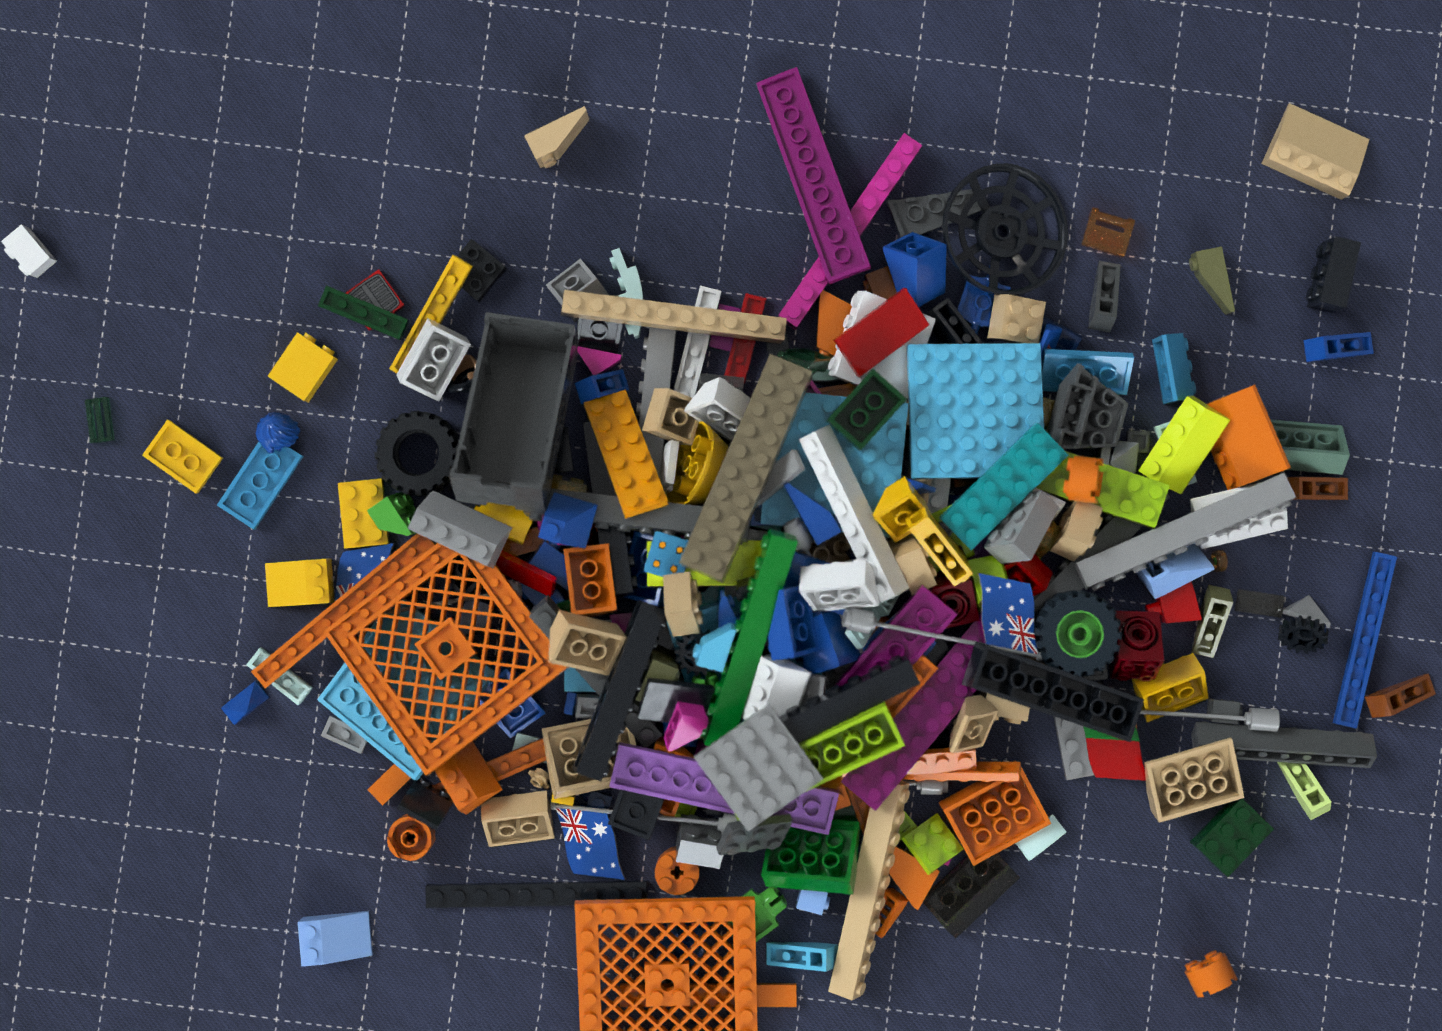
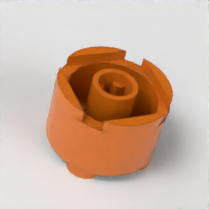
M1076 455L1074 458H1068L1067 471H1070L1069 480H1065L1063 493L1066 494L1068 500L1097 504L1096 497L1100 496L1103 472L1099 471V465L1104 466L1103 459Z
M405 814L391 825L387 844L394 856L407 861H414L423 857L431 849L435 842V830ZM414 834L415 838L409 840L407 836Z
M676 846L670 847L659 856L656 862L655 878L660 889L672 895H682L690 892L698 881L700 866L676 862ZM675 866H679V869L681 870L679 875H676L674 871H671L675 869Z
M1214 950L1205 954V960L1201 962L1193 960L1185 964V974L1198 998L1204 997L1203 992L1208 991L1211 995L1233 984L1231 979L1238 980L1225 953H1217Z

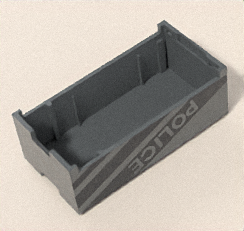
M486 312L484 331L454 466L451 468L449 475L456 500L460 502L487 505V502L515 506L516 510L545 514L578 357L575 325Z

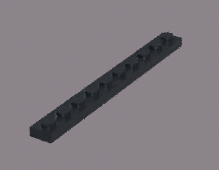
M647 880L426 885V908L575 905V900L647 899Z

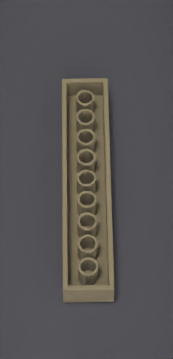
M772 354L769 355L679 561L681 566L724 583L774 464L813 378L811 370Z

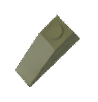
M1222 246L1196 251L1191 254L1189 266L1191 271H1194L1195 277L1225 315L1235 312Z
M1208 585L1200 609L1202 620H1198L1192 653L1214 658L1233 605L1230 589Z

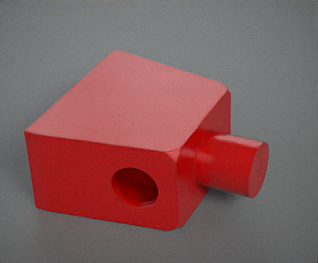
M1192 581L1155 599L1156 602L1145 605L1146 612H1160V619L1163 623L1202 620Z

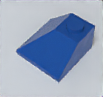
M554 492L545 512L538 538L562 545L586 548L598 504Z

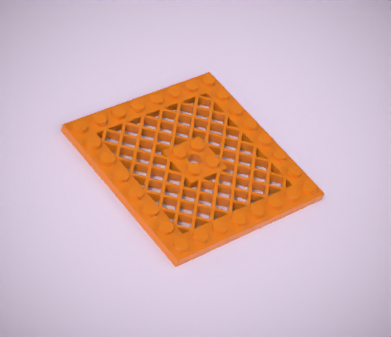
M439 543L323 631L426 776L569 668L548 661L549 638L529 617L530 610L496 564L494 568L485 566ZM459 556H461L464 561L455 560V559L458 558ZM454 563L464 565L462 577L452 576ZM448 565L447 575L437 574ZM469 568L477 579L467 578ZM436 577L446 578L444 590L434 589ZM430 579L429 588L420 587ZM451 579L461 580L460 593L450 591ZM467 581L477 582L475 595L465 593ZM482 586L487 591L489 596L480 595ZM418 591L428 592L427 604L417 603ZM413 592L411 602L402 601ZM434 593L444 594L442 606L432 605ZM449 595L459 596L457 608L447 607ZM464 597L474 598L473 610L463 609ZM480 599L490 600L488 612L478 611ZM401 604L411 605L409 618L399 616ZM494 604L497 605L503 614L493 613ZM395 606L394 616L385 614ZM416 606L426 607L424 620L414 618ZM431 608L441 609L440 622L430 621ZM447 610L457 612L455 621L452 617L445 620ZM462 612L472 614L470 626L460 625ZM477 614L487 616L486 628L476 627ZM383 617L393 619L391 631L382 630ZM493 617L503 618L501 630L491 629ZM377 620L376 629L367 628ZM398 620L408 621L407 633L397 632ZM414 622L424 623L422 636L412 634ZM508 622L516 632L506 631ZM429 624L438 625L428 633ZM460 628L470 629L468 639ZM475 630L485 631L483 644L473 643ZM366 631L375 632L374 645L364 644ZM490 632L500 634L499 646L489 645ZM381 633L391 634L389 647L379 646ZM506 634L516 636L514 648L504 647ZM396 635L406 637L404 649L394 648ZM411 637L420 638L414 644L419 651L410 650ZM521 639L529 650L519 649ZM445 642L451 645V652L448 655H444L441 652V645ZM473 646L483 647L481 660L471 659L477 654ZM364 647L373 648L372 658ZM488 648L498 649L497 662L486 661ZM379 649L388 650L386 663L377 661ZM503 650L514 652L512 664L502 663ZM394 651L404 652L402 665L392 664ZM519 652L529 654L528 666L517 665ZM409 653L419 654L417 667L407 666ZM534 657H535L538 662H536V663L533 665V660H534ZM424 659L432 669L422 668ZM470 662L480 663L479 676L469 674ZM464 664L463 673L454 672ZM486 664L496 665L494 678L484 677ZM377 665L386 666L385 675H383ZM501 666L511 667L510 680L499 679ZM391 667L401 668L399 680L390 679ZM516 668L526 669L525 672L515 679ZM407 669L416 670L415 683L405 681ZM422 671L432 672L430 685L420 684ZM452 676L463 677L461 689L451 688ZM437 677L440 680L447 677L445 687L435 686ZM468 678L478 679L476 691L466 690ZM483 680L494 681L492 694L482 692ZM499 682L509 683L497 692ZM390 683L399 684L397 693ZM404 685L414 686L412 698L402 697ZM419 687L429 688L428 701L418 699ZM435 689L445 690L443 703L433 702ZM450 691L460 693L459 705L448 704ZM465 694L476 695L474 707L464 706ZM481 696L491 697L480 705ZM403 701L412 702L410 711ZM417 703L427 704L425 716L415 715ZM432 705L442 706L441 719L431 717ZM448 707L458 709L456 721L446 720ZM463 709L473 711L462 719ZM416 719L425 720L423 729ZM430 721L440 722L438 735L428 733ZM445 723L455 724L444 733ZM429 737L437 738V739H436L435 741L431 742V740L429 739Z
M755 896L575 900L580 1031H603L602 1021L609 1026L604 1031H624L618 1026L623 1020L631 1025L626 1031H634L635 1029L637 1031H646L640 1025L645 1019L653 1024L648 1031H656L657 1029L660 1031H678L679 1029L682 1031H699L701 1028L705 1031H721L723 1028H726L728 1031H758ZM685 922H693L689 927L684 924ZM706 922H715V923H714L712 926H709ZM641 923H648L644 928L639 925ZM661 923H670V924H669L667 927H665V926L662 925ZM617 924L625 925L622 928H620ZM721 924L728 929L723 936L715 931ZM676 925L684 931L678 938L670 932ZM698 925H701L706 930L700 937L693 932ZM609 926L616 932L611 939L603 933ZM631 926L639 932L633 939L626 933ZM653 926H656L661 931L656 938L648 932ZM688 935L695 941L689 948L682 942ZM710 935L717 940L712 947L705 942ZM732 935H733V946H732L729 942L726 941V940L729 939ZM643 936L651 942L645 949L637 943ZM665 936L673 941L667 948L660 943ZM620 937L628 942L623 949L615 944ZM599 938L606 943L601 949ZM699 945L707 951L701 958L693 952ZM721 945L729 950L724 957H721L716 952ZM677 946L684 951L679 958L671 953ZM632 947L640 953L634 959L627 954ZM654 947L662 952L656 959L649 954ZM609 948H612L617 953L612 960L604 954ZM733 955L734 967L727 962ZM667 956L671 961L662 960ZM688 956L696 962L691 968H689V960H685ZM710 956H713L718 961L712 968L705 963ZM643 957L648 960L645 961L644 968L638 964ZM621 958L629 963L623 970L615 964ZM600 959L607 964L601 971ZM700 966L707 971L702 978L694 973ZM722 966L729 971L724 978L717 973ZM610 968L618 974L613 980L605 975ZM632 968L640 973L635 980L627 974ZM711 976L719 982L713 988L705 983ZM733 976H734V987L731 986V985L728 983V981H729ZM622 978L630 984L624 991L616 985ZM644 978H645V989L639 985V983H640ZM690 978H692L696 982V984L691 989ZM665 979H669L673 981L674 984L673 986L666 988L661 984V982ZM601 980L607 984V986L602 991ZM723 986L730 992L724 999L717 993ZM700 987L707 992L702 999L695 994ZM611 989L619 995L613 1001L606 996ZM633 989L641 994L636 1000L628 995ZM734 996L735 1008L728 1003ZM712 997L719 1002L713 1009L706 1004ZM690 998L697 1003L691 1010L687 1007L690 1006ZM622 999L630 1004L625 1011L617 1005ZM644 999H646V1007L651 1006L648 1010L639 1005ZM602 1001L608 1005L603 1011ZM664 1006H672V1007L668 1010V1009L665 1008ZM701 1007L708 1013L703 1019L695 1014ZM723 1007L730 1012L725 1019L718 1014ZM678 1008L686 1013L680 1020L673 1015ZM612 1009L619 1015L614 1022L606 1016ZM634 1009L641 1014L636 1021L629 1016ZM656 1009L664 1014L659 1020H656L651 1015ZM734 1017H735V1028L732 1027V1026L729 1024V1022H730ZM668 1018L675 1024L670 1030L662 1025ZM690 1018L697 1023L692 1030L685 1025ZM712 1018L720 1023L714 1029L706 1024Z

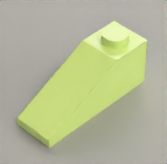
M1277 762L1298 802L1310 820L1330 811L1331 800L1307 764Z

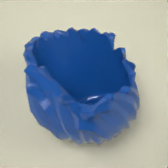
M271 412L260 419L255 434L260 444L271 454L274 453V450L281 451L282 448L295 444L296 439L299 438L300 428L297 426L298 422L293 421L289 415Z

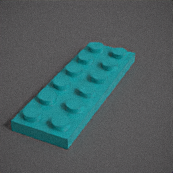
M1035 423L939 518L972 550L1068 454L1039 423Z

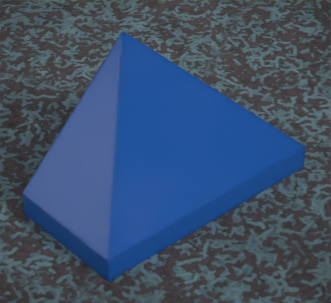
M254 681L222 706L221 709L230 721L236 725L270 697L260 684Z

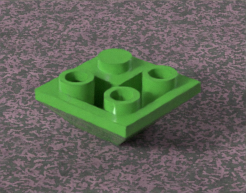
M399 492L387 496L367 510L380 530L405 536L416 533L407 529L416 511L413 499L408 494Z

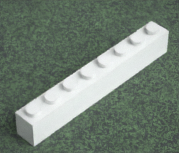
M831 426L823 427L799 439L856 559L867 560L874 571L879 603L896 597L909 589Z

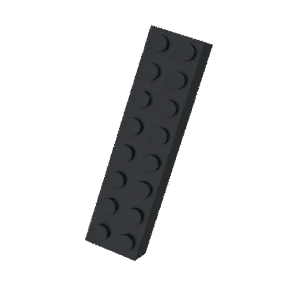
M976 641L961 684L1128 742L1132 740L1144 703L1142 698Z

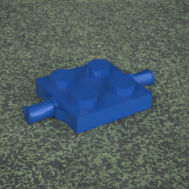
M988 274L986 277L981 278L970 275L974 280L989 287ZM966 280L957 310L971 324V328L977 335L980 327L989 328L994 294L982 291ZM998 283V289L1010 290L1011 288Z

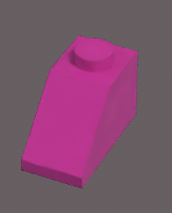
M677 702L663 736L667 751L672 752L701 736L703 729L708 725V716L702 705Z

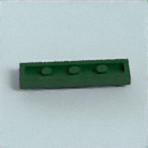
M327 285L318 304L321 308L398 340L402 339L409 322L404 317Z

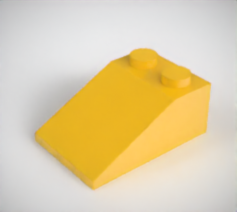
M332 558L265 563L268 607L322 604L335 601Z

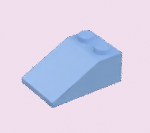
M369 911L308 916L298 921L301 967L324 965L373 955Z

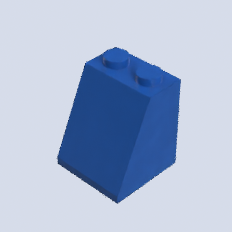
M911 232L883 246V252L896 292L902 288H907L918 307L945 293V243Z
M832 611L814 612L813 619L819 651L803 655V668L810 671L811 674H820L857 661L861 654L845 634L847 628L842 627L840 615Z

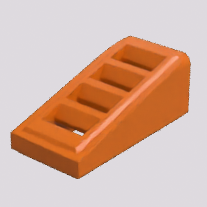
M894 888L885 889V905L880 913H883L887 918L885 919L879 915L880 923L883 924L875 932L879 938L885 936L909 901ZM886 905L891 908V911L886 908Z

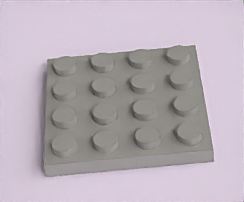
M770 704L764 706L694 756L697 763L747 831L753 829L823 780V776Z

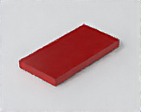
M902 288L833 341L856 376L861 377L928 327L929 323L907 288Z

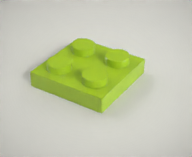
M937 813L902 838V841L927 875L964 850Z

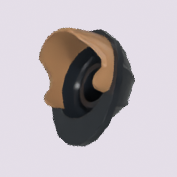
M464 356L447 386L449 392L461 391L466 394L470 393L477 362L473 356Z

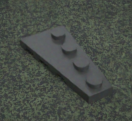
M972 189L961 190L956 195L951 205V212L961 215L965 204L974 195ZM951 192L887 200L886 203L900 238L911 232L923 235L941 228L944 209ZM977 201L970 208L967 217L982 211Z

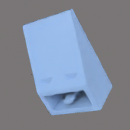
M1195 543L1187 546V551L1179 555H1175L1174 552L1166 555L1167 559L1158 564L1152 561L1146 564V569L1136 573L1154 599L1215 569Z

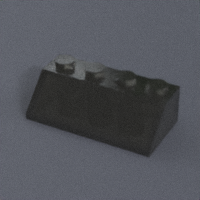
M998 853L975 866L972 865L970 859L966 856L928 892L923 904L942 926L957 938L1020 877Z

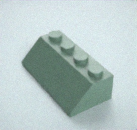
M1271 420L1291 466L1287 470L1343 475L1350 456L1343 426Z

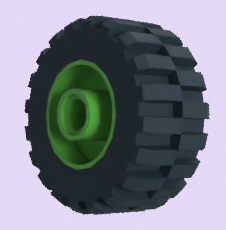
M1074 590L1053 595L1052 599H1047L1043 603V608L1038 609L1036 613L1037 619L1034 621L1037 651L1042 652L1040 655L1045 664L1081 677L1084 675H1094L1096 671L1101 672L1106 668L1105 665L1107 663H1112L1115 659L1113 657L1114 653L1119 652L1120 646L1116 645L1117 639H1122V632H1119V627L1121 626L1120 619L1116 618L1115 615L1117 613L1113 607L1108 605L1109 602L1094 593Z

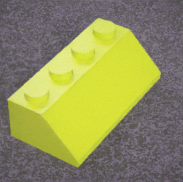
M1187 396L1140 467L1139 472L1150 479L1170 485V490L1182 494L1225 430L1230 419L1195 396Z

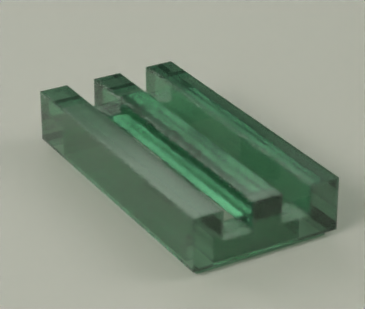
M109 397L85 399L90 443L114 441ZM100 403H103L107 437H104ZM92 404H94V407H95V415H96L98 438H97V436H96V428H95V420H94V413H93V405H92Z

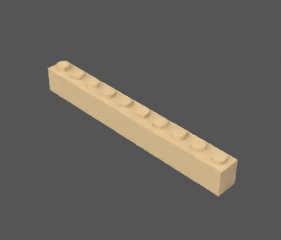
M564 290L561 316L778 344L784 341L787 318L571 290Z
M904 781L899 782L876 811L871 807L869 810L857 863L853 895L850 894L828 992L849 1000L862 996L866 988V983H864L865 976L870 970V954L873 952L876 944L874 940L875 932L879 929V915L885 905L884 893L890 883L889 871L895 861L894 849L900 840L898 832L905 818L904 806L910 796V791L908 790L910 783Z

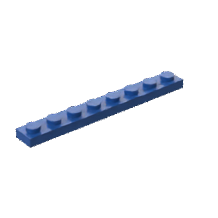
M1379 552L1372 553L1335 710L1334 724L1357 729L1397 560L1396 556Z

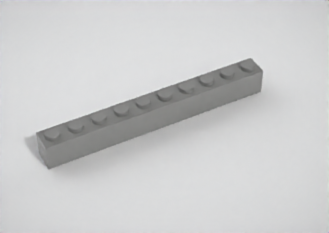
M645 327L649 328V336L644 337L643 350H647L646 359H642L641 372L645 373L644 381L639 382L638 394H642L641 403L637 402L636 416H640L639 426L641 431L654 388L670 389L676 330ZM642 431L660 479L665 440Z
M1282 473L1079 561L1075 564V568L1085 589L1092 588L1093 591L1104 587V582L1112 579L1113 582L1125 578V573L1133 570L1134 573L1146 569V564L1152 561L1158 564L1167 559L1166 555L1173 552L1175 555H1179L1187 551V546L1195 543L1196 546L1208 542V537L1216 534L1217 537L1229 533V528L1235 525L1237 528H1241L1250 523L1249 519L1256 516L1258 519H1262L1270 515V510L1277 507L1279 510L1285 509L1292 505L1291 501L1296 496L1285 473Z

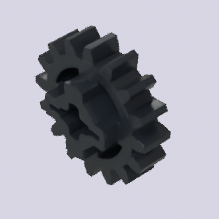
M1299 615L1297 619L1290 617V621L1284 620L1283 625H1279L1278 640L1281 641L1282 646L1287 645V650L1296 649V653L1303 650L1305 654H1308V651L1317 652V648H1324V644L1328 643L1329 630L1326 629L1325 623L1320 624V619L1313 621L1311 616L1303 619Z
M700 627L699 634L682 636L683 640H676V644L679 647H674V653L678 654L675 656V661L680 662V669L686 667V674L688 675L691 671H694L695 677H698L701 671L705 676L707 675L708 668L696 666L695 657L692 655L695 644H699L701 637L711 632L709 629L703 633ZM686 658H687V659H691V661L693 662V664L690 663V662H688V661L686 660Z

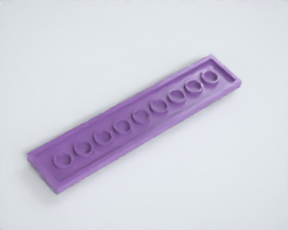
M619 742L609 787L734 814L733 810L694 758ZM817 786L804 792L771 816L790 814L793 820L790 827L829 835L839 790Z

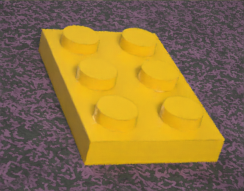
M168 419L142 454L143 457L196 494L200 492L223 459L222 456Z
M383 479L338 483L344 549L390 544L388 531L378 529L367 512L368 509L385 498Z

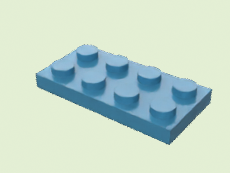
M1044 349L1041 365L1042 391L1058 392L1060 383L1075 365L1080 363L1087 372L1095 375L1099 379L1098 381L1105 387L1110 388L1117 395H1127L1134 355L1133 353Z
M258 442L217 506L255 530L304 456L291 447H284L281 451L274 450V453L269 454Z

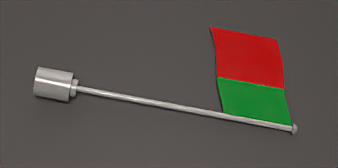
M1249 708V712H1245L1244 716L1141 710L1140 714L1242 720L1245 725H1248L1249 730L1277 732L1280 722L1278 709ZM1083 727L1088 760L1095 777L1146 781L1136 727L1131 742Z

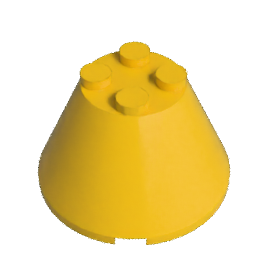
M700 421L698 423L692 445H679L673 490L665 494L669 503L702 505L707 500L729 446L705 422Z

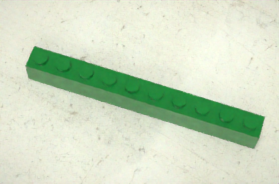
M769 529L768 534L763 535L761 541V548L763 550L761 556H757L755 559L754 569L756 571L754 578L750 577L747 590L749 593L747 599L743 598L740 611L742 615L740 620L737 619L735 622L736 634L732 641L723 672H720L722 674L721 680L716 682L713 694L716 695L714 702H710L707 710V715L709 716L708 725L701 734L704 745L709 746L739 725L771 627L778 592L784 587L798 544V540L794 535Z

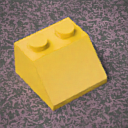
M904 476L885 488L875 508L873 517L896 543L912 533L906 522L908 517L923 507L930 514L931 512L926 501Z

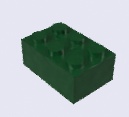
M872 369L826 422L858 451H861L907 398L876 370Z
M1244 799L1228 802L1190 843L1222 874L1229 877L1274 828Z

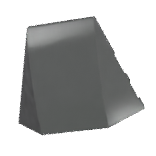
M1077 363L1059 385L1048 424L1049 434L1062 449L1117 447L1128 403L1113 390L1099 382L1095 375L1087 372L1083 365Z

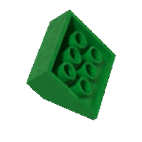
M833 819L829 835L790 827L780 847L776 849L766 848L761 873L765 886L853 895L857 874L860 822Z

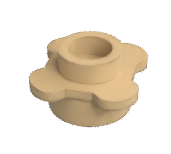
M536 768L535 771L530 770L528 772L533 786L549 789L550 786L547 784L550 780L549 774L545 770Z

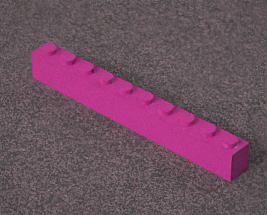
M903 133L850 210L860 237L922 147L920 143ZM819 257L778 315V317L787 318L786 324L794 330H797L819 298L822 290L828 285V280Z

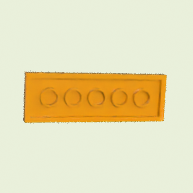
M626 390L584 402V408L625 519L667 506L668 500Z

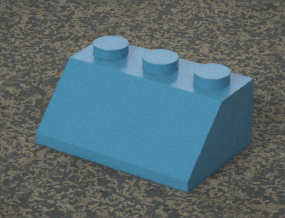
M1183 333L1165 334L1152 339L1163 404L1184 401L1187 396H1194L1196 394V386L1194 381H1191L1190 376L1192 363L1190 359H1187L1186 351L1189 349L1187 338H1184Z

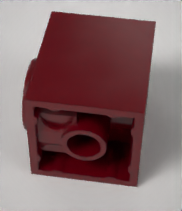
M942 570L937 572V576H934L937 585L929 588V590L958 614L946 628L979 621L971 578L969 577L967 581L961 582L954 587Z
M1116 611L1117 614L1115 616L1121 622L1119 632H1122V639H1117L1116 645H1119L1120 649L1119 652L1114 653L1113 657L1115 659L1112 663H1109L1110 678H1117L1120 681L1139 679L1140 681L1147 682L1155 680L1164 662L1160 612Z

